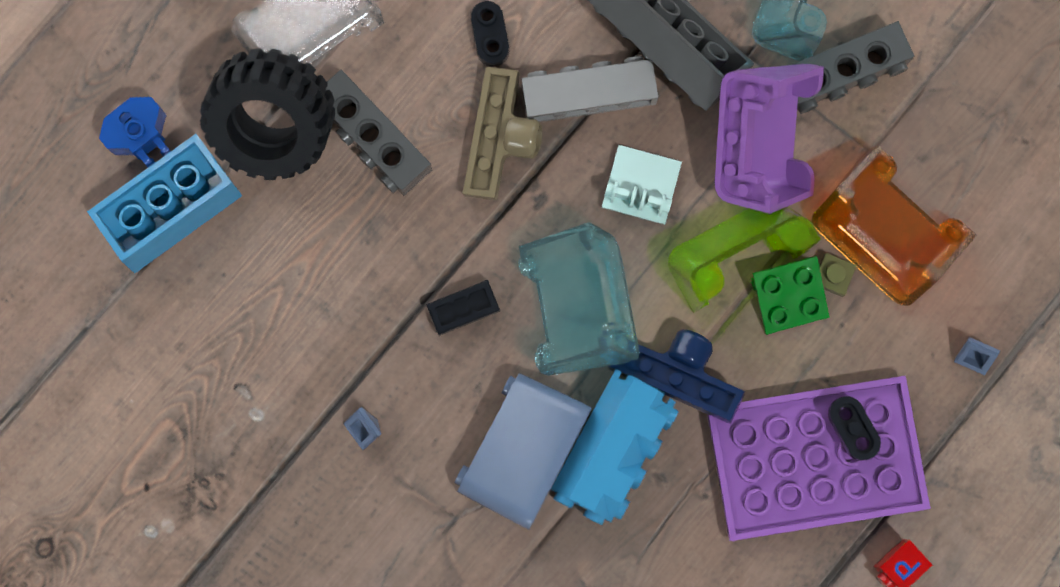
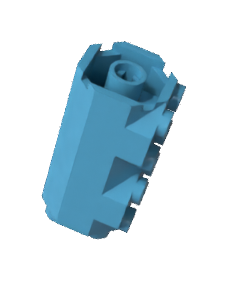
M619 370L614 371L550 489L556 493L553 498L555 501L570 509L574 504L584 508L583 516L599 525H602L604 520L612 522L614 517L621 520L630 503L629 500L625 499L630 488L637 489L646 474V471L641 468L645 458L651 460L655 457L663 442L657 437L662 428L667 431L671 427L679 412L673 408L674 400L670 398L666 403L663 402L664 393L631 375H628L625 380L620 379L619 377L622 372Z

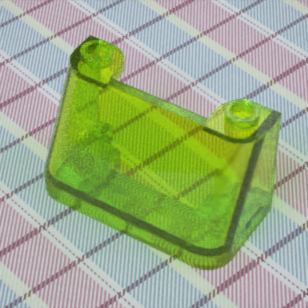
M789 206L771 214L748 208L675 247L668 257V267L689 307L695 313L708 306V300L718 295L724 287L725 279L718 263L763 239L772 253L778 250L787 251L792 255L793 259H796L808 253L821 240L813 224Z

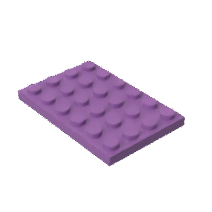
M906 376L741 402L731 424L707 414L729 541L931 509ZM850 396L862 404L881 440L880 450L875 457L859 461L848 455L828 418V409L834 400ZM847 408L840 409L839 415L841 419L848 420L850 418V411ZM859 437L856 440V446L859 450H864L867 442L864 438Z

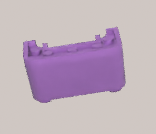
M796 64L740 69L724 76L720 89L715 190L723 201L771 214L813 196L815 179L812 168L802 160L793 159L798 97L809 98L818 94L821 90L824 66Z

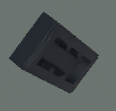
M488 280L426 304L439 336L500 312Z

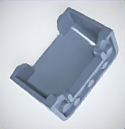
M519 373L517 378L510 376L502 390V394L506 398L470 467L463 465L454 483L459 485L458 493L529 530L592 407Z

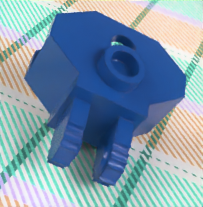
M130 97L103 120L99 139L114 155H135L147 167H150L155 161L148 156V153L154 148L158 147L163 156L171 152L164 143L165 138L162 136L166 114L152 97Z

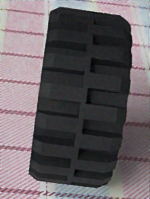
M263 48L251 49L248 55L246 52L233 55L232 60H226L219 67L218 72L215 73L201 105L200 113L202 117L200 125L202 131L206 132L204 138L209 147H215V155L221 161H228L230 168L237 172L239 169L247 172L246 176L256 178L258 175L264 176V180H276L277 176L287 179L294 177L296 172L302 174L309 170L310 166L317 163L323 150H325L335 118L334 97L330 90H326L328 83L323 76H317L315 74L316 69L308 62L303 64L298 61L300 57L292 53L289 56L281 54V50L270 48L269 52H263ZM259 100L277 105L288 113L295 125L288 128L264 126L252 119L246 113L241 103Z

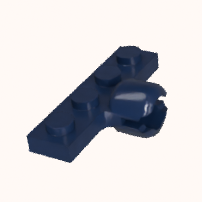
M686 329L677 332L669 350L664 354L657 353L622 337L608 365L609 370L613 372L619 370L622 372L621 375L626 378L628 375H631L656 388L666 396L728 424H731L745 395V391L709 376L704 372V368L713 352L712 343L704 336Z

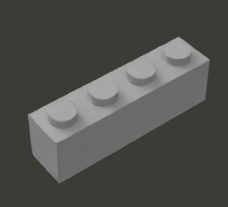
M642 56L630 57L625 59L624 63L614 65L610 61L597 62L592 64V68L579 70L578 66H568L561 68L560 73L547 74L546 71H535L527 74V78H522L526 117L536 119L538 122L656 105L658 100L653 61L644 60Z

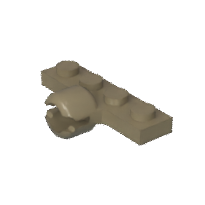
M486 67L463 188V195L466 197L497 201L506 158L514 156L533 159L538 155L542 142V126L536 119L516 117L513 113L520 73L517 70Z

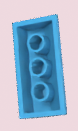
M195 134L95 205L87 213L121 262L132 272L136 273L243 195L199 136Z

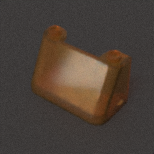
M878 145L814 212L812 223L823 237L850 262L857 265L856 267L890 299L902 306H909L943 276L977 235L960 220L948 218L938 225L890 181L897 173V165L894 159Z

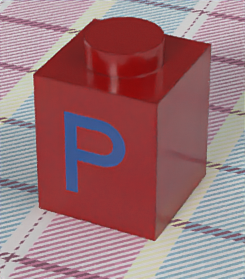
M902 539L874 565V568L879 572L876 578L884 587H910L933 564L910 539Z

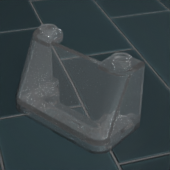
M266 0L251 11L245 10L239 13L233 19L234 24L231 31L247 54H249L251 49L263 48V52H269L270 48L281 50V54L289 56L292 53L300 57L298 61L303 64L307 62L310 64L353 33L356 37L360 35V27L367 26L372 32L381 26L384 20L381 10L374 0Z

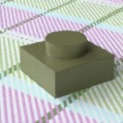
M825 253L819 266L824 290L844 297L857 265Z

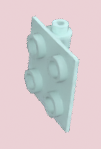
M618 145L602 208L665 225L682 162Z

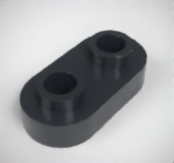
M482 1L475 5L471 12V23L477 54L483 64L497 67L502 65L509 56V42L504 16L498 4L492 1ZM485 12H490L493 18L489 21H484L481 15ZM491 43H496L499 49L496 52H490L487 50V46Z
M850 396L834 400L828 409V418L848 455L859 461L875 457L880 450L881 440L862 404ZM841 408H847L850 411V418L848 420L841 419L839 415ZM859 437L864 438L867 442L864 450H859L856 446V440Z

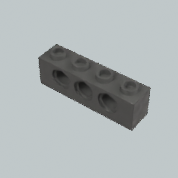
M899 21L792 64L824 66L823 87L818 94L809 98L798 97L797 110H799L800 114L818 107L817 102L829 98L830 102L846 96L848 94L847 90L857 85L860 89L867 88L877 83V77L888 73L890 77L906 71L908 69L907 65L915 56ZM875 52L879 54L882 64L870 62L867 53ZM845 64L849 66L852 70V76H842L838 72L837 65Z
M340 69L327 81L328 86L326 89L330 90L334 97L335 118L333 122L339 127L336 131L337 135L348 146L354 143L359 148L361 153L358 154V157L370 170L376 166L384 175L380 180L392 193L398 190L405 196L433 170L431 163ZM347 105L357 108L355 115L351 118H342L340 116L341 109ZM372 128L379 131L376 140L372 142L362 140V134L365 130ZM390 152H397L401 155L400 162L394 166L384 163L385 156Z

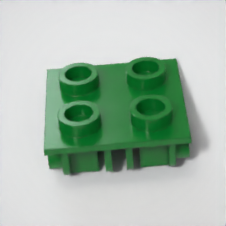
M817 256L752 273L751 284L753 290L757 292L766 335L830 317Z

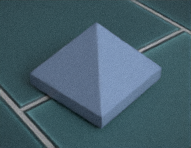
M968 337L955 357L954 362L985 375L999 355L1000 350Z
M362 407L343 423L362 450L366 449L381 435L378 419Z

